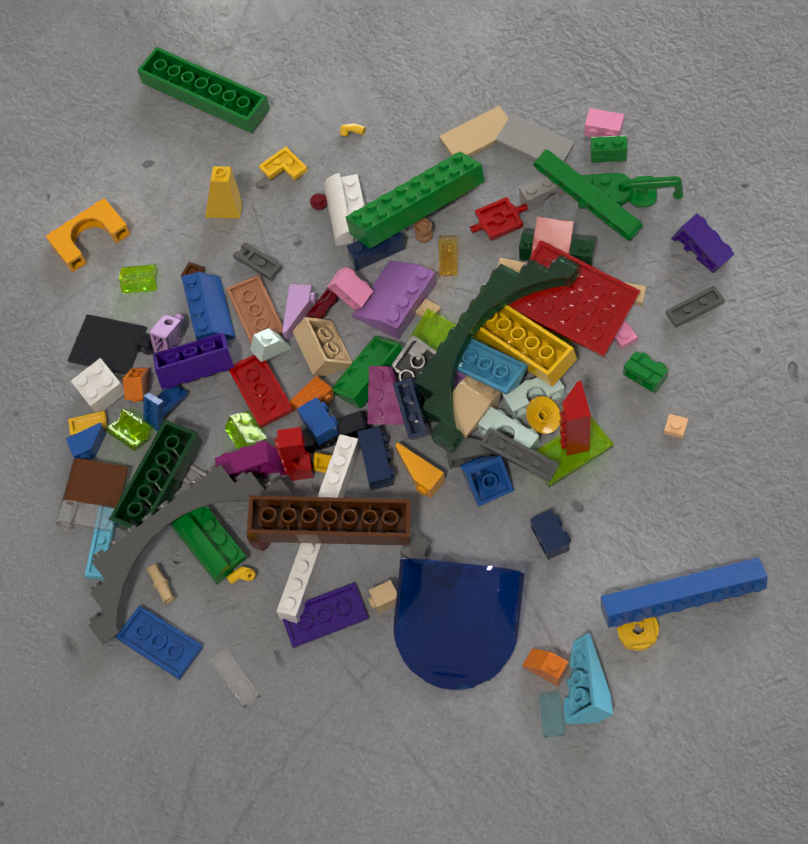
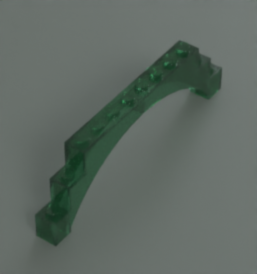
M559 255L556 260L554 259L551 262L549 269L530 259L527 264L521 267L520 273L503 264H500L497 269L495 268L492 271L490 279L481 286L480 293L471 300L467 311L460 315L457 325L450 329L446 340L439 344L436 354L429 358L423 372H419L416 376L415 384L417 390L430 397L423 405L425 416L439 424L435 425L431 432L433 443L453 454L464 439L462 432L457 429L455 423L453 388L461 358L475 334L496 313L522 297L549 288L562 286L570 288L580 275L579 264Z

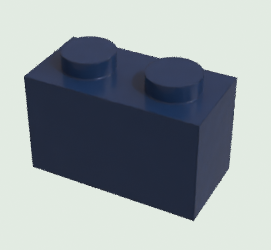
M552 509L530 519V527L547 560L569 551V543H571L567 531L563 532L561 528L562 522L560 517L554 515Z

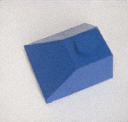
M500 455L480 457L459 465L465 482L478 507L514 491Z

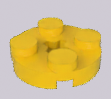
M651 617L640 622H631L617 627V635L626 649L644 651L655 645L659 635V625L656 618ZM635 626H639L644 631L637 635L632 630L635 629Z

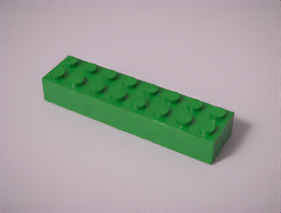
M159 47L152 51L137 70L143 84L249 133L254 131L270 110L266 95Z
M461 151L453 154V156L439 162V164L425 170V172L411 178L404 184L397 186L390 192L383 194L376 200L367 203V205L346 216L350 235L371 249L484 183L482 164Z

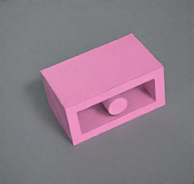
M590 108L585 122L584 136H621L624 126V114Z
M347 267L338 270L327 286L353 310L362 308L373 292L366 281L361 280L352 269Z

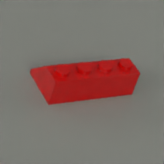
M577 381L563 401L562 411H559V442L561 449H565L566 456L590 451L591 414L582 381Z

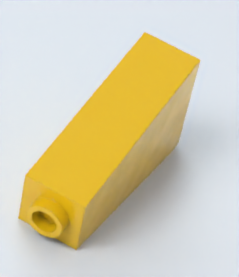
M213 166L205 217L240 219L243 203L231 167Z

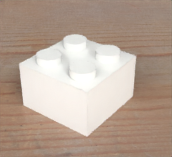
M101 358L71 380L95 412L104 411L124 395L123 385Z

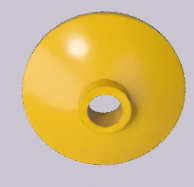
M539 396L528 403L526 418L529 425L536 432L549 434L554 432L560 425V410L553 400Z

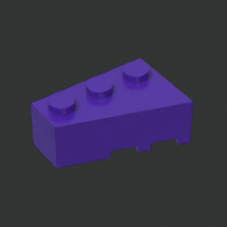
M698 213L682 225L671 238L674 242L677 240L685 246L683 249L686 252L692 251L697 255L696 260L712 273H715L735 255L732 252V248L721 240L719 234L712 230L705 218Z

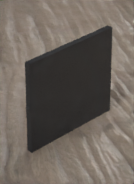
M87 314L67 361L90 366L101 358L112 372L127 374L133 367L139 352L135 345L141 340V334L146 333L148 328L147 326Z

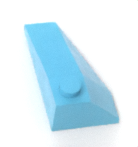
M587 633L572 644L569 664L572 672L571 678L567 679L566 684L569 687L568 697L564 698L563 703L565 724L568 725L599 723L613 715L611 694L591 635Z

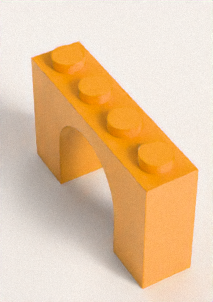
M105 198L96 202L85 211L80 212L77 216L66 221L62 226L45 236L50 246L72 273L87 264L82 253L75 246L77 237L84 230L101 228L109 234L116 244L131 235L127 224Z

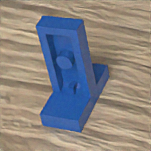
M177 385L170 389L166 388L158 396L148 392L144 395L143 423L159 431L163 423V417L186 399L188 392Z

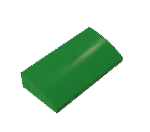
M374 336L331 387L333 394L361 409L368 400L369 366L391 367L403 349L400 343Z

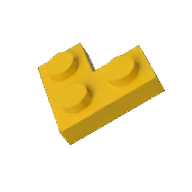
M286 146L259 165L260 171L269 180L285 171L295 181L308 171L307 167Z

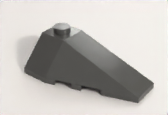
M412 335L391 367H393L397 382L413 378L418 384L434 372L444 356Z

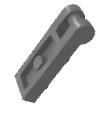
M246 242L243 243L239 252L236 251L233 254L236 261L242 262L270 281L283 269L280 263Z

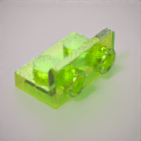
M157 264L121 267L119 283L122 293L156 291L158 288L156 282Z

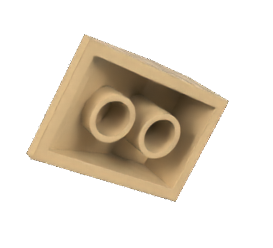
M466 376L439 410L435 420L467 438L478 427V423L490 407L498 408L502 392Z

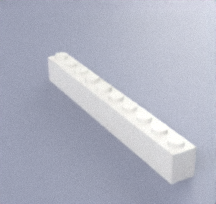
M339 435L318 497L344 498L361 450L357 438ZM300 544L277 609L280 620L287 619V621L294 623L300 622V616L303 614L305 602L310 596L327 544Z

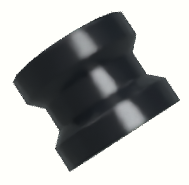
M142 333L140 336L141 340L136 343L135 347L140 352L151 355L153 346L150 334Z

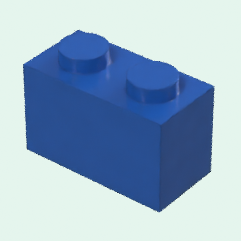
M317 397L297 408L300 419L318 445L338 435L337 426L339 424L334 416H329L327 413L329 412L328 407L324 402L320 403Z

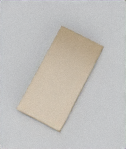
M497 106L440 135L439 139L451 156L461 151L471 157L496 144V138L509 118L502 108Z

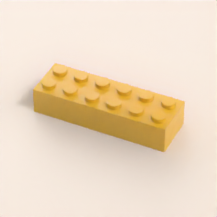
M489 293L464 318L469 332L496 350L527 364V371L551 387L556 384L577 360L572 346Z

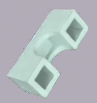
M536 377L532 380H525L507 395L502 393L503 403L512 419H517L526 414V408L529 403L528 399L531 396H544L553 401L564 397V386L560 379L551 387Z
M490 407L478 423L479 433L484 436L488 429L491 428L501 434L512 435L514 437L513 440L534 451L540 444L539 435L534 429L524 427L520 421L509 418L500 409L496 410Z

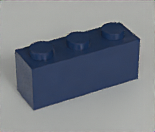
M400 232L371 249L360 241L347 245L349 258L356 271L405 250L404 239Z
M409 378L393 383L408 439L416 440L431 435L416 380Z
M380 426L357 431L370 490L393 486L392 478L396 477L393 466L389 467L388 461L392 460L389 449L385 450L384 444H388L386 433H381Z

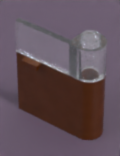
M80 458L73 459L56 520L58 528L63 531H70V529L75 528V525L112 531L114 525L109 520V517L122 496L129 468Z

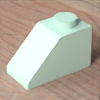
M268 328L253 335L250 350L263 362L290 350L291 346L280 334Z

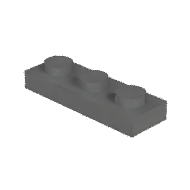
M713 286L666 310V315L675 328L724 304L725 299L717 288Z

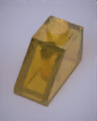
M440 235L438 239L439 276L458 275V235Z

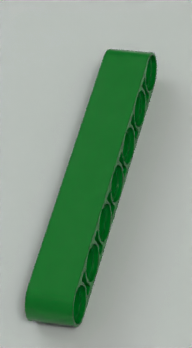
M545 149L533 163L540 173L624 239L632 241L643 228L642 223L551 151Z

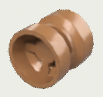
M422 218L414 223L416 240L420 243L431 241L433 231L430 220Z

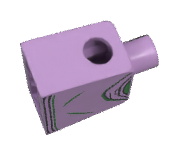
M175 314L174 317L164 315L149 332L154 353L180 345L184 337L182 323L185 319L182 315Z

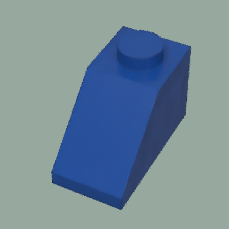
M98 423L66 438L73 457L86 460L96 457L106 436V431L102 424Z

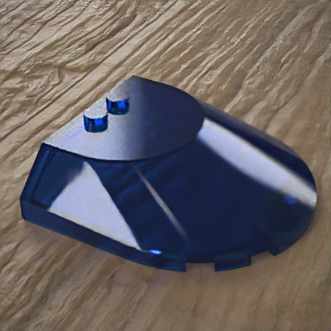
M401 558L393 629L396 646L407 667L426 683L449 690L474 688L476 685L495 677L510 660L517 643L525 572L499 566L426 558Z

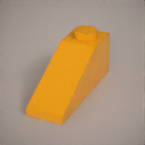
M397 442L395 445L397 454L416 491L423 496L427 495L432 498L445 482L444 472Z

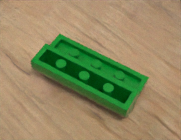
M206 506L188 512L172 521V529L216 585L226 579V576L232 573V569L247 559L243 551Z

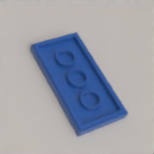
M140 605L115 637L118 641L179 681L204 648L203 645Z

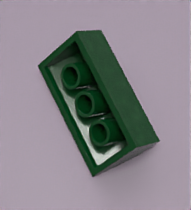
M525 228L523 230L519 245V260L529 261L535 229ZM572 234L569 255L592 266L597 236Z

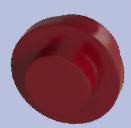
M321 193L314 194L310 198L311 207L318 211L323 210L327 205L326 196Z

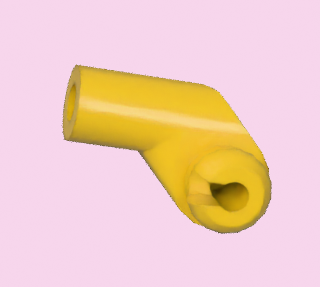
M354 123L344 124L340 127L339 134L347 137L350 131L363 136L366 128Z
M239 567L226 576V578L232 585L239 579L252 581L256 573L251 568Z

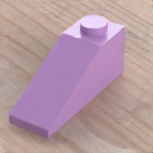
M289 284L282 330L285 341L291 339L294 335L293 330L306 317L312 308V303L316 301V293L313 292L311 285Z

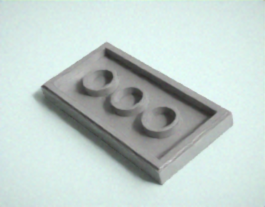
M514 114L510 115L495 143L534 161L545 149L554 153L562 161H565L575 143Z

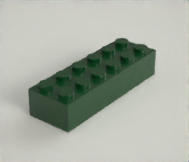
M164 420L109 517V520L116 528L126 531L133 525L138 527L143 523L141 519L150 512L152 515L159 511L157 507L166 500L168 503L171 502L173 495L203 444V440L198 432Z

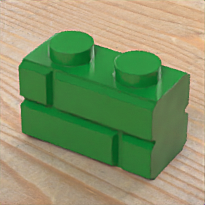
M627 135L591 137V163L627 161Z
M635 351L624 365L623 375L651 392L657 393L661 385L666 381L669 369H667L665 364L661 362L656 363L651 360L650 356L646 353Z

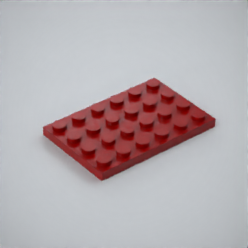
M540 240L507 297L505 304L528 319L604 358L641 291Z

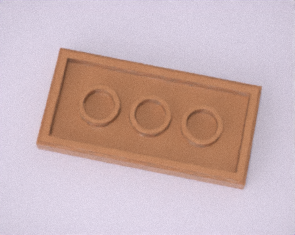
M259 275L226 288L250 344H252L254 334L268 328L281 336L283 335V325Z

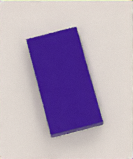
M354 582L307 600L303 614L300 616V622L294 623L287 621V619H283L291 645L293 648L366 621L369 618Z

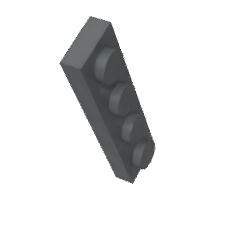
M491 428L488 429L480 443V447L498 456L500 455L503 459L549 483L559 466V463Z

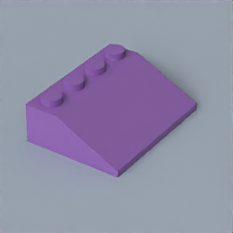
M390 260L372 285V294L362 308L354 311L352 317L399 340L415 317V311L436 286L435 272L421 265Z

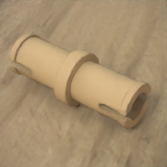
M154 564L148 567L147 572L154 583L153 587L158 591L163 604L171 603L175 597L159 565Z

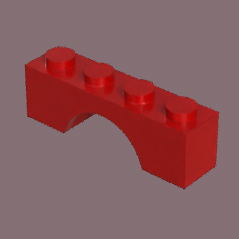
M301 427L277 430L278 438H274L275 448L278 450L279 458H281L285 475H289L291 481L314 478L310 453L305 452L304 435Z

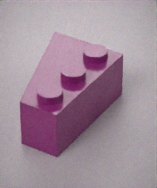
M369 366L368 424L404 425L393 383L397 382L393 367Z
M259 441L255 445L241 447L237 451L227 452L215 458V466L221 465L234 483L237 482L234 478L242 472L246 474L251 472L254 477L262 476V479L268 478L269 474L279 473L280 476L285 475L278 450L267 441Z

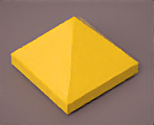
M315 452L313 471L326 473L332 455Z

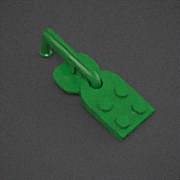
M622 173L582 175L620 206L630 202L637 208L650 207L657 201V188L674 187L673 197L675 199H682L683 197L682 180L678 176L655 178L653 176H637L634 179H630ZM578 203L579 209H586L584 206Z

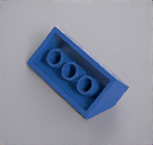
M202 272L182 276L196 340L224 332L226 340L235 338L221 278Z

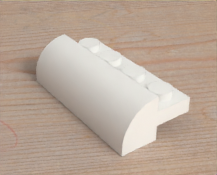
M337 173L326 179L324 191L335 245L339 246L353 243L355 238L349 233L345 217L353 211L362 208L364 202L358 174L340 177V173Z

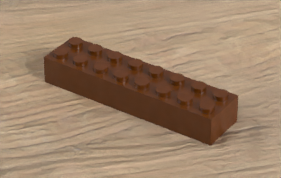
M249 495L247 537L249 542L409 546L411 499Z

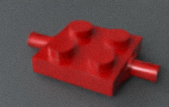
M508 197L500 199L475 210L479 223L470 226V231L473 234L483 230L490 241L523 228L519 213L528 210L526 203L515 207Z

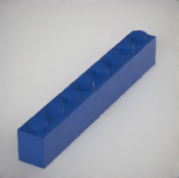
M758 557L601 596V611L608 628L620 627L627 623L640 622L647 618L660 617L667 613L680 612L687 608L700 607L707 603L720 602L727 598L760 592L767 588L768 576Z

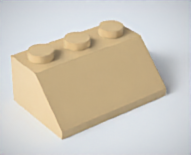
M304 317L293 330V334L312 375L328 376L348 368L352 364V360L332 320Z

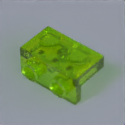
M123 408L120 412V418L108 425L106 432L135 451L150 441L151 426Z
M249 411L229 415L225 430L238 450L241 447H249L259 441L267 440Z

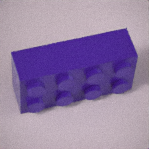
M224 332L153 353L155 372L162 389H170L181 383H190L195 379L206 378L220 371L226 372L234 367Z

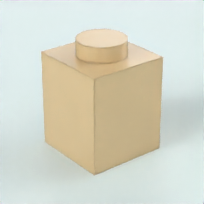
M391 580L369 590L371 597L367 599L371 608L377 609L378 614L401 604Z

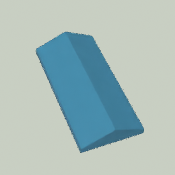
M466 335L443 362L444 365L506 395L519 386L528 368L527 364Z

